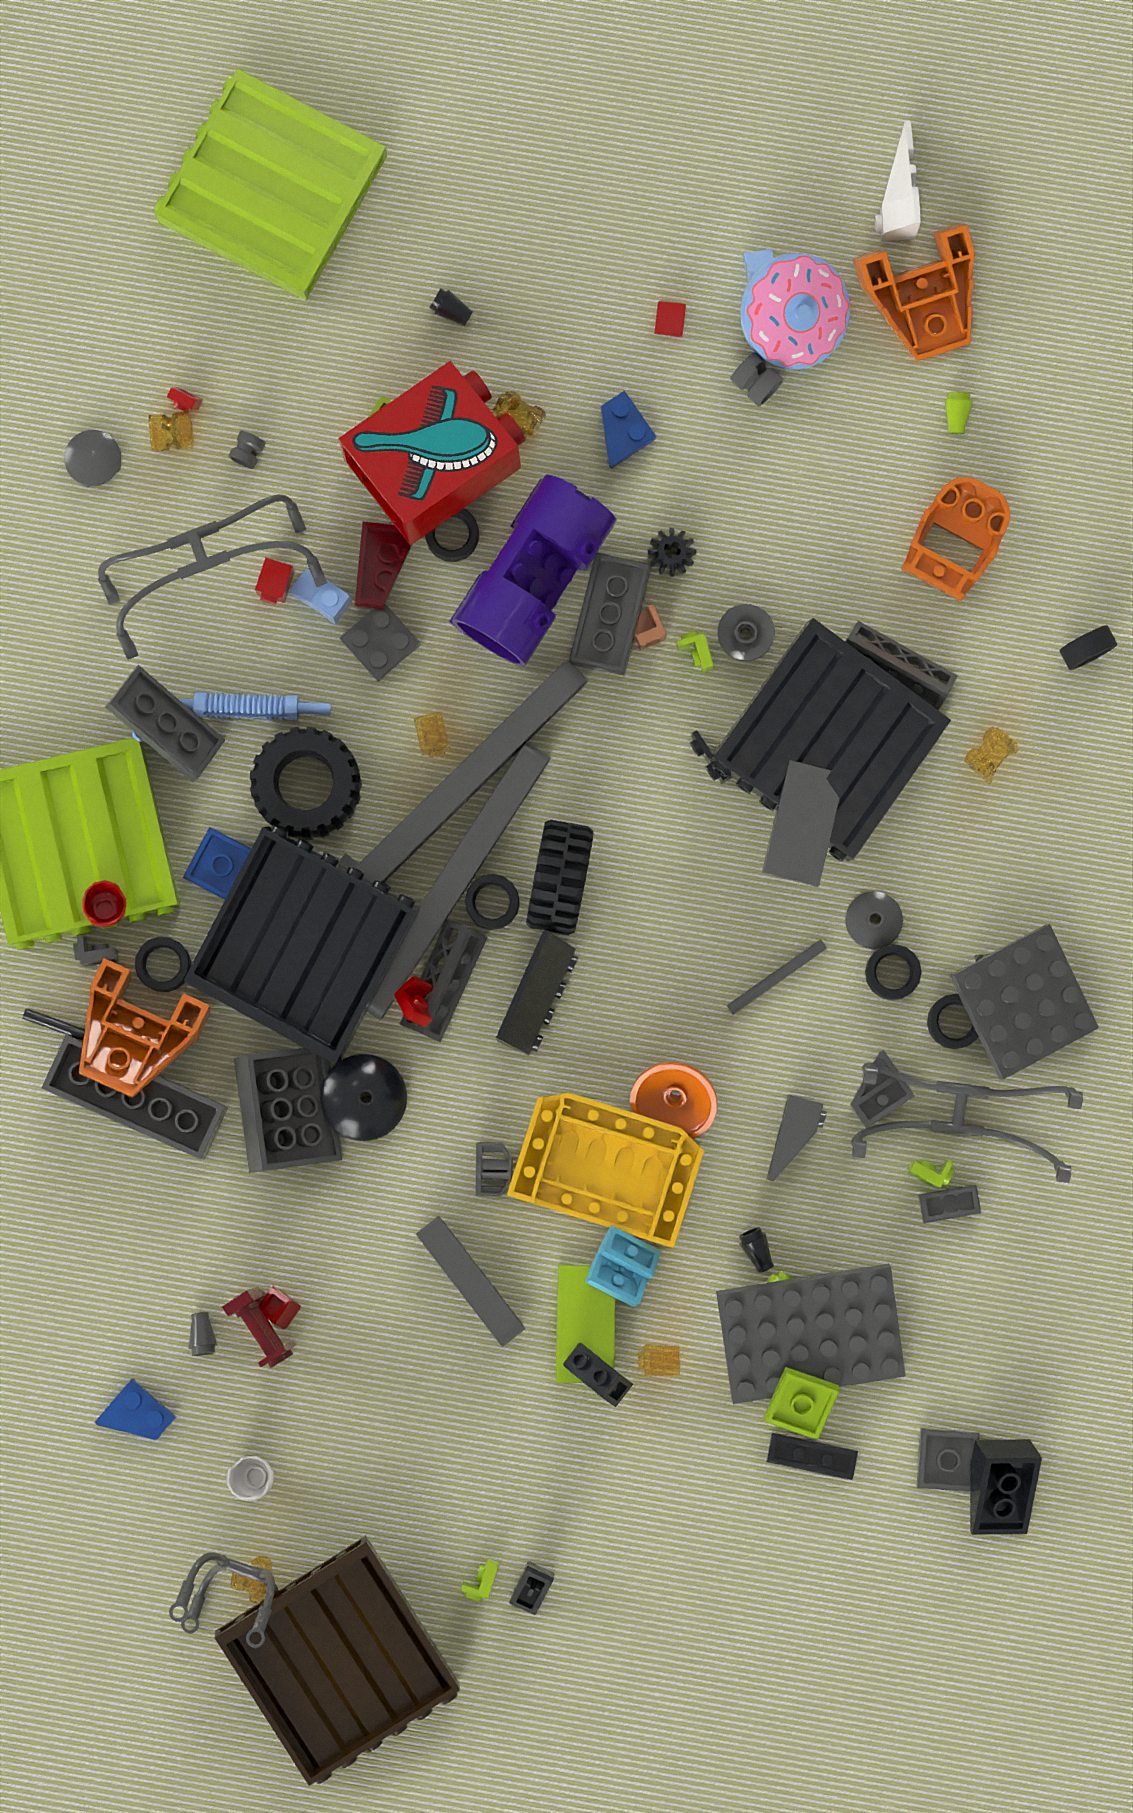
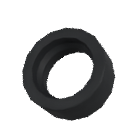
M465 508L452 516L462 520L469 530L468 540L461 548L447 550L441 547L435 537L436 528L425 535L429 550L437 558L446 562H458L466 559L474 552L479 542V527L475 517Z
M1104 625L1063 646L1059 652L1068 669L1074 670L1108 653L1117 646V642L1108 625Z
M496 874L483 875L474 880L467 889L465 897L466 911L472 921L481 928L489 930L501 929L510 924L518 914L520 906L518 891L514 884L504 876ZM489 885L503 888L508 894L510 901L506 913L495 919L482 916L478 912L475 903L479 891Z
M156 937L148 940L140 947L135 956L137 977L145 986L157 992H170L181 987L185 983L184 979L192 963L189 952L185 947L170 937ZM158 948L173 950L180 960V969L177 975L165 982L153 979L148 974L146 968L147 958L150 953Z
M896 944L883 946L875 951L867 961L865 969L866 982L872 992L880 998L888 1000L902 999L912 993L918 986L922 973L920 962L915 953L907 947ZM886 956H899L909 965V980L899 989L886 988L877 979V965Z
M951 994L942 997L933 1004L928 1013L927 1025L929 1033L935 1042L945 1048L959 1049L969 1046L979 1036L973 1024L969 1033L962 1038H949L943 1034L938 1023L942 1010L954 1004L964 1007L959 994Z

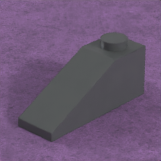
M788 1095L766 1180L774 1181L817 1132V1128H823L827 1111L822 1110V1103Z

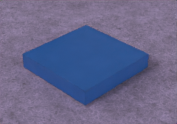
M209 827L183 878L225 900L251 848Z

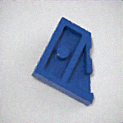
M625 390L601 406L608 463L611 469L656 440L657 436Z

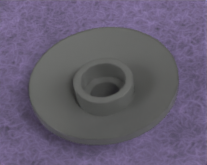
M741 604L732 607L722 616L718 625L717 635L720 646L730 657L740 661H752L762 657L770 649L774 640L775 629L772 619L763 609L751 604ZM748 630L751 633V637L743 639L740 636V632Z
M871 891L859 895L851 902L846 912L845 924L850 937L857 944L865 948L878 949L891 944L898 937L903 925V916L898 903L892 897L882 892ZM872 914L879 915V924L875 925L870 922Z

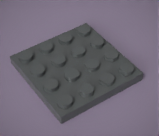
M1050 924L1032 931L950 975L999 1080L1006 1079L1099 1028Z

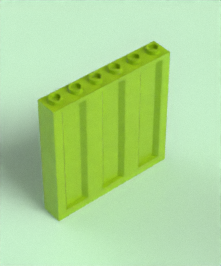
M237 68L234 75H229L223 85L224 92L219 100L215 99L209 110L210 117L206 124L202 123L199 126L195 136L197 140L193 147H188L182 157L183 165L179 172L175 171L168 182V187L170 188L166 195L160 196L154 208V211H156L155 216L158 222L306 301L386 160L387 150L384 145Z
M130 738L0 770V912L9 946H16L17 950H24L34 947V942L45 939V943H53L62 940V935L73 933V936L76 937L91 933L90 928L98 926L93 925L83 913L82 899L86 889L93 883L103 880L116 883L126 898L125 914L120 921L129 919L130 923L140 922L147 919V914L156 912L158 916L169 915L175 912L174 908L181 906L142 740L140 742ZM117 923L116 925H112V926H109V927H105V928H104V927H101V929H102V930L111 929V928L118 927L119 925H118V923Z

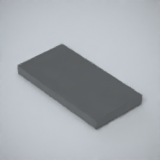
M602 553L596 554L569 658L571 664L625 676L652 567L651 564Z
M140 665L133 669L105 706L192 782H195L225 742L222 736Z
M792 760L789 761L780 795V804L776 809L762 869L763 874L819 887L840 799L826 779L831 772L830 770Z

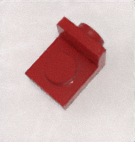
M412 976L394 993V996L405 1018L425 1027L432 1021V1018L427 1010L428 1004L423 998L433 988L430 983L416 976Z

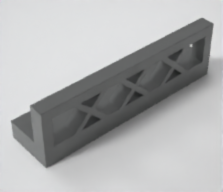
M857 621L846 640L849 645L937 710L942 706L958 677L956 674L860 621ZM859 632L868 637L870 641L858 637L857 633ZM887 648L893 651L895 655L885 652L884 649ZM909 662L918 665L920 669L912 667ZM934 676H938L948 683L945 685L936 680Z
M446 920L420 978L430 984L433 983L434 986L431 995L423 998L428 1004L427 1010L432 1021L423 1027L419 1024H413L412 1021L406 1019L403 1015L400 1025L441 1043L488 937L469 927ZM453 929L458 930L459 933L455 942L449 944V938ZM445 957L446 962L443 968L438 970L439 960Z

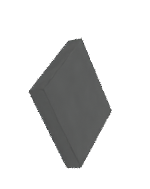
M920 1428L917 1488L970 1492V1464L975 1440H979L980 1433Z

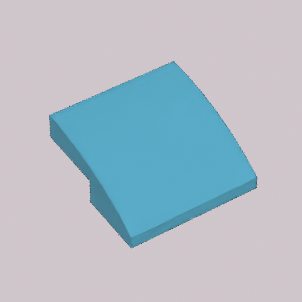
M611 1226L595 1255L585 1283L632 1307L640 1305L647 1280L654 1276L661 1250Z

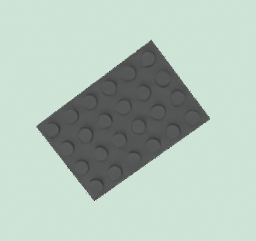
M889 1263L716 1291L733 1404L772 1398L785 1367L837 1384L839 1387L906 1377L892 1270Z

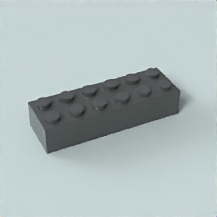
M65 1035L42 1085V1089L198 1159L205 1160L228 1106L160 1076H156L133 1098L79 1074L83 1042Z

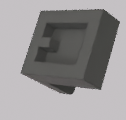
M84 935L77 936L78 943L73 944L75 959L76 961L80 960L81 965L85 967L100 965L104 958L112 962H119L118 950L110 948L109 944L92 946V951H89L87 937Z

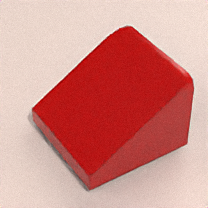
M658 301L654 334L682 337L686 304Z
M274 1286L270 1288L261 1301L260 1306L266 1318L282 1329L288 1327L301 1308V1305Z

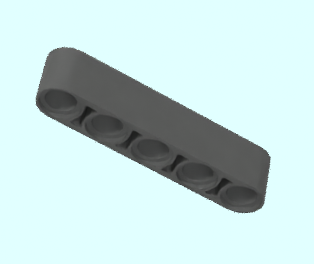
M440 1216L416 1233L429 1253L502 1347L526 1329Z

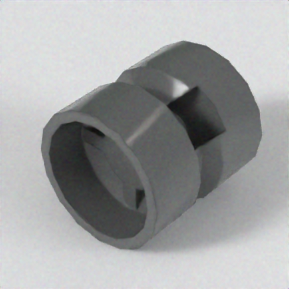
M755 352L749 355L730 377V380L740 390H748L747 396L758 407L764 404L784 381L774 369L767 370L766 362Z

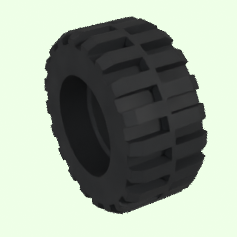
M307 726L306 729L294 727L290 728V732L283 734L281 731L274 735L275 739L270 743L267 741L262 746L263 750L260 755L256 754L253 761L255 764L254 768L250 770V792L258 812L271 826L277 825L289 832L287 836L295 839L300 837L305 840H312L317 836L323 838L330 835L329 832L335 829L338 831L344 826L343 823L352 817L356 804H359L361 797L360 788H362V780L359 773L360 770L351 751L339 738H335L332 733L325 730L319 731L315 727ZM301 757H312L322 761L329 768L333 778V787L328 799L319 807L310 810H300L290 806L283 799L279 789V779L283 769L290 762Z
M552 819L544 823L526 924L530 928L564 935L575 933L594 831L589 826Z

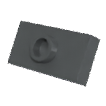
M976 1185L918 1194L923 1223L981 1214Z

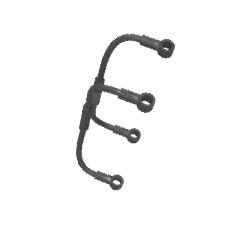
M273 495L219 522L213 521L167 539V542L119 554L102 562L98 569V581L109 605L119 602L120 598L109 576L105 574L109 566L169 548L173 550L190 543L196 562L177 569L178 571L148 585L123 606L116 621V635L127 660L139 656L133 640H131L123 626L127 613L137 602L171 581L179 578L184 579L216 567L219 564L230 561V558L265 549L284 548L296 550L306 556L307 565L316 587L327 584L318 558L308 548L294 542H262L228 552L225 550L209 557L206 555L201 538L220 531L219 529L271 503L284 502L286 504V510L295 533L306 530L297 504L286 495Z
M871 1062L865 1063L862 1066L863 1083L876 1084L877 1073H881L909 1084L935 1089L936 1092L956 1094L952 1122L932 1120L931 1122L899 1121L875 1125L858 1132L851 1140L853 1146L852 1157L865 1158L867 1141H863L862 1138L868 1135L893 1129L926 1128L935 1132L977 1137L985 1135L1013 1142L1038 1153L1053 1163L1057 1182H1070L1071 1166L1065 1165L1063 1161L1044 1148L1005 1132L986 1129L980 1125L964 1124L968 1096L988 1098L989 1096L1017 1097L1065 1093L1068 1098V1108L1081 1109L1083 1092L1076 1091L1075 1088L1067 1086L996 1090L986 1086L954 1082H930Z
M209 1552L202 1555L193 1564L186 1580H183L177 1600L169 1609L171 1619L175 1622H181L184 1632L189 1634L195 1633L199 1628L198 1619L205 1600L204 1595L211 1580L219 1571L227 1570L267 1585L263 1607L260 1606L254 1626L246 1635V1641L250 1647H261L265 1642L264 1632L272 1612L270 1607L274 1593L278 1591L272 1573L266 1569H259L227 1558V1556L219 1553ZM215 1560L217 1565L212 1567L203 1579L197 1595H194L188 1612L187 1606L195 1586L193 1582L199 1569L205 1562ZM178 1606L183 1607L185 1611L181 1618L173 1616V1610ZM188 1619H193L196 1622V1626L192 1630L185 1628V1622ZM255 1632L261 1634V1642L259 1644H252L250 1642L251 1634Z

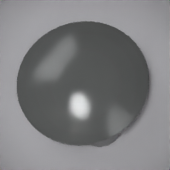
M83 431L74 436L68 443L64 454L65 467L70 476L83 486L90 487L104 484L111 480L121 469L120 448L116 441L103 431Z

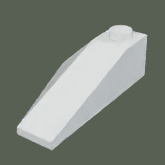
M911 121L904 122L880 213L875 215V231L880 232L881 241L915 240L921 224L918 187H915L916 165L910 164V160H913L914 156Z

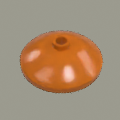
M663 1062L643 1071L636 1079L630 1096V1106L633 1113L680 1127L692 1139L703 1134L711 1126L718 1104L717 1095L710 1080L698 1069L680 1062ZM672 1091H679L681 1095H674Z

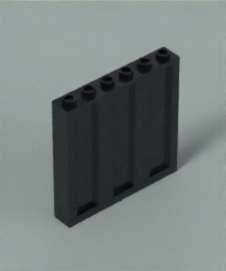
M812 618L806 622L709 760L714 763L713 769L725 777L729 774L737 780L736 785L748 794L751 792L755 793L761 798L759 802L771 811L777 809V806L780 804V795L790 760L830 770L831 772L826 779L839 797V803L828 846L830 848L829 854L841 862L844 859L851 861L854 860L951 722V719L816 619Z
M273 825L272 828L269 826L263 827L198 951L184 982L329 1062L337 1064L342 1060L420 908L414 906L416 901L404 894H400L398 897L388 892L390 889L388 885L378 880H374L372 883L364 879L365 874L352 866H349L348 869L338 864L339 859L326 852L323 855L318 854L312 850L314 846L300 838L296 842L287 837L289 832L277 825Z

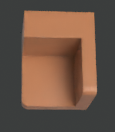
M654 604L649 605L648 609L641 612L634 636L639 650L662 642L667 637Z

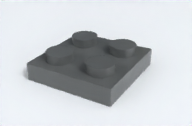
M386 604L383 609H372L340 637V640L377 682L421 645Z

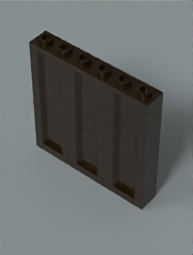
M366 1535L274 1593L270 1607L272 1612L264 1632L265 1642L261 1647H250L246 1641V1635L253 1628L260 1606L263 1607L264 1600L215 1630L214 1638L309 1786L315 1782L317 1784L325 1782L332 1776V1771L340 1766L342 1768L350 1766L357 1760L359 1754L365 1750L371 1752L377 1749L383 1743L382 1740L391 1734L396 1736L402 1733L408 1727V1723L416 1718L418 1720L424 1719L431 1714L433 1707L441 1702L443 1704L451 1702L457 1697V1692L460 1691L459 1681ZM257 1632L251 1634L250 1642L252 1644H259L261 1642V1634Z

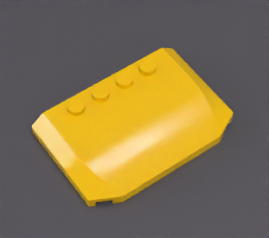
M573 1093L539 1097L535 1104L507 1195L610 1228L614 1226L628 1234L674 1248L704 1150L682 1128Z

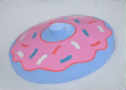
M788 253L769 260L754 273L745 288L740 310L743 333L753 351L772 365L786 369H803L822 362L838 347L848 327L850 301L843 279L829 263L813 255Z

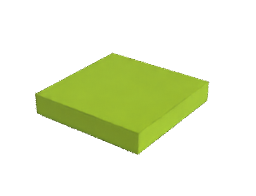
M785 1367L763 1416L764 1422L818 1440L840 1392V1387L837 1384Z

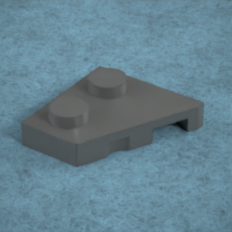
M884 1050L879 1052L873 1063L899 1072ZM877 1073L876 1084L862 1082L850 1105L865 1128H868L915 1095L906 1082Z

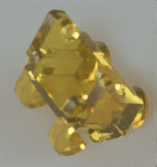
M506 391L505 394H501L492 412L497 415L496 418L506 412L509 413L521 428L525 439L528 435L534 436L546 417L545 411L541 407L530 406L522 401L520 395L514 391Z
M993 726L985 732L983 736L984 743L979 749H971L964 759V762L988 784L993 781L992 776L997 772L996 769L1003 760L1012 753L1016 754L1019 750L1017 743L1008 737L1007 733Z
M260 1555L251 1561L252 1565L259 1564L263 1569L271 1572L272 1562L269 1557ZM232 1573L230 1588L249 1592V1600L251 1602L257 1603L260 1601V1598L265 1597L266 1584H261L259 1581Z

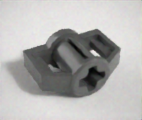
M477 1142L476 1196H502L512 1180L513 1158L502 1142ZM482 1152L504 1153L507 1159H482ZM482 1179H508L504 1186H482Z

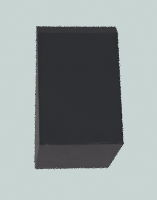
M528 1561L509 1603L536 1615L553 1583L554 1573Z

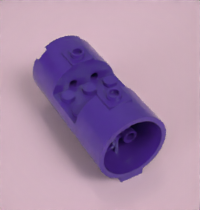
M546 474L543 479L538 481L510 525L514 529L513 533L490 569L479 574L449 621L465 636L470 637L506 661L521 667L526 666L556 619V614L552 612V609L556 606L567 585L572 581L574 574L577 570H587L617 521L615 516L593 497L590 499L584 493L576 490L577 487L549 474Z

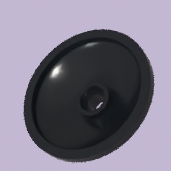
M358 1054L341 1060L331 1068L321 1087L320 1104L325 1119L336 1132L352 1140L370 1141L387 1135L399 1124L407 1105V1090L401 1074L390 1062L375 1055ZM363 1092H368L371 1096L368 1103H363L360 1099V1095Z

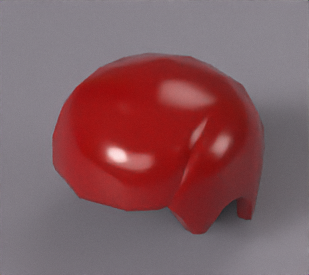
M103 880L93 883L85 890L82 899V909L87 919L93 925L104 928L116 925L124 917L127 906L126 898L116 883Z

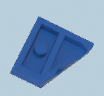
M131 1379L94 1423L98 1426L157 1440L176 1416L134 1379Z

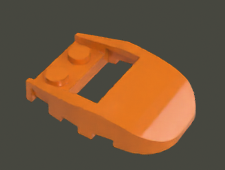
M960 477L951 480L941 489L936 499L923 513L906 560L903 563L902 571L955 598L957 602L962 601L966 593L981 577L999 551V545L1010 521V508L1005 497L999 491L974 478ZM933 523L983 550L971 572L921 545Z

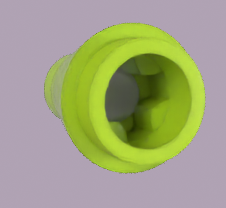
M948 392V397L945 399L948 433L965 434V427L973 403L970 400V393Z

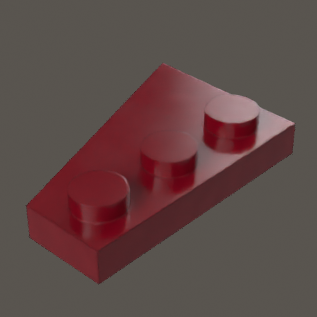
M362 522L354 606L383 609L412 547L395 525Z

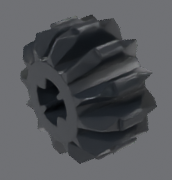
M674 528L669 529V536H666L662 530L659 531L658 537L660 540L652 538L650 544L654 548L648 550V556L656 557L650 562L651 566L656 567L661 564L658 572L661 575L664 574L666 568L670 569V577L675 576L676 568L682 575L685 574L686 568L684 565L692 567L694 561L690 557L696 555V549L688 548L693 544L694 540L688 538L683 541L686 533L683 530L680 531L678 536H674ZM674 547L677 549V555H673L670 558L667 556V550H671Z

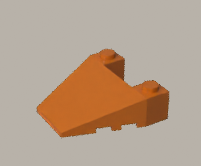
M959 223L933 232L940 260L895 275L892 274L886 251L878 250L853 259L860 287L916 361L971 344V295L974 280L972 279L975 252L966 224Z
M104 958L91 982L79 1074L133 1098L198 1040L210 1016V1005L183 993L170 1021L121 1000L132 979L131 971Z

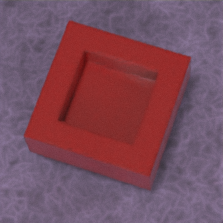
M171 387L167 398L174 401V407L188 412L189 409L199 410L203 401L202 398L180 387Z

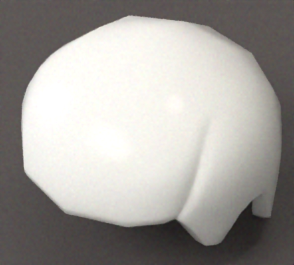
M259 1456L242 1457L227 1472V1485L231 1493L241 1500H258L264 1497L274 1484L273 1469L268 1461Z

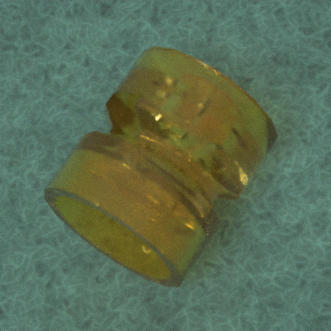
M189 411L174 412L171 417H168L165 413L149 415V435L153 452L169 451L171 446H175L177 450L194 447L192 420Z

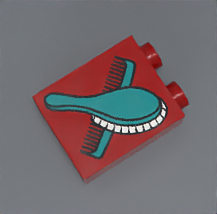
M451 361L338 438L345 463L410 546L521 469L518 446L526 441L521 428L507 412L496 418L485 404L492 399V396L482 378L474 370L462 376Z

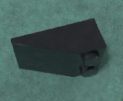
M1030 1439L975 1440L970 1464V1532L972 1535L1027 1534L1042 1461L1041 1455Z

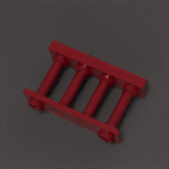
M256 1287L246 1290L222 1306L228 1317L236 1314L237 1318H242L266 1355L258 1364L260 1367L268 1364L272 1368L293 1355L291 1348L296 1346L294 1341L283 1344L260 1309L261 1303L259 1300L265 1296L260 1288Z

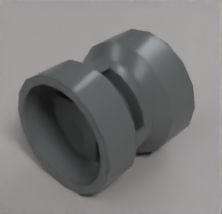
M241 430L237 436V447L231 449L228 457L244 467L254 469L257 463L256 455H258V452L263 451L266 442L249 432Z

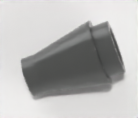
M199 1312L191 1314L189 1349H192V1356L215 1354V1347L218 1345L209 1320V1313Z

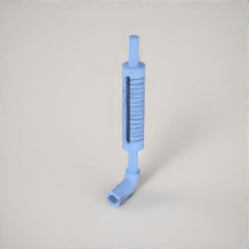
M195 692L194 699L178 698L200 718H206L207 716L212 718L213 715L215 718H218V716L223 718L225 715L226 719L229 716L231 719H234L235 716L237 719L240 716L242 719H245V717L250 719L252 716L253 719L258 717L259 720L262 717L264 720L267 718L272 720L274 717L275 720L278 718L283 720L285 718L287 721H298L299 714L331 715V703L299 702L298 695H286V697L281 695L279 697L276 694L273 697L270 694L268 697L267 694H264V696L259 694L257 697L256 694L251 696L250 693L247 696L245 693L242 696L240 693H237L236 696L234 693L231 696L229 693H226V695L221 693L219 696L218 692L215 695L213 692H210L209 695L207 692ZM132 731V737L141 742V737Z

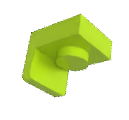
M697 631L681 635V640H678L676 643L678 651L695 647V650L691 651L694 666H700L702 673L713 671L714 665L705 634L698 635Z
M921 1159L919 1163L916 1161L911 1162L906 1172L938 1189L941 1188L942 1184L947 1186L955 1172L951 1169L954 1162L945 1160L939 1173L934 1172L936 1166Z
M489 1558L486 1565L480 1564L476 1581L481 1582L480 1586L463 1581L460 1590L466 1592L465 1597L476 1601H482V1598H489L500 1561Z

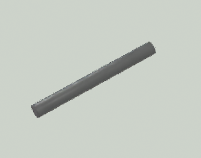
M821 939L726 1006L734 1015L826 950L827 947Z

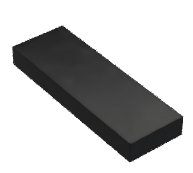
M772 1433L766 1462L853 1480L858 1450Z

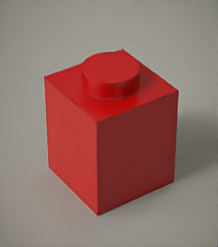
M265 557L255 587L257 595L261 596V601L276 605L277 601L285 603L295 573L292 565Z

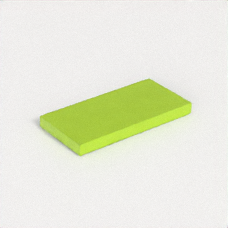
M558 1265L556 1383H583L563 1366V1363L579 1343L584 1344L614 1369L615 1297L585 1283L591 1265Z

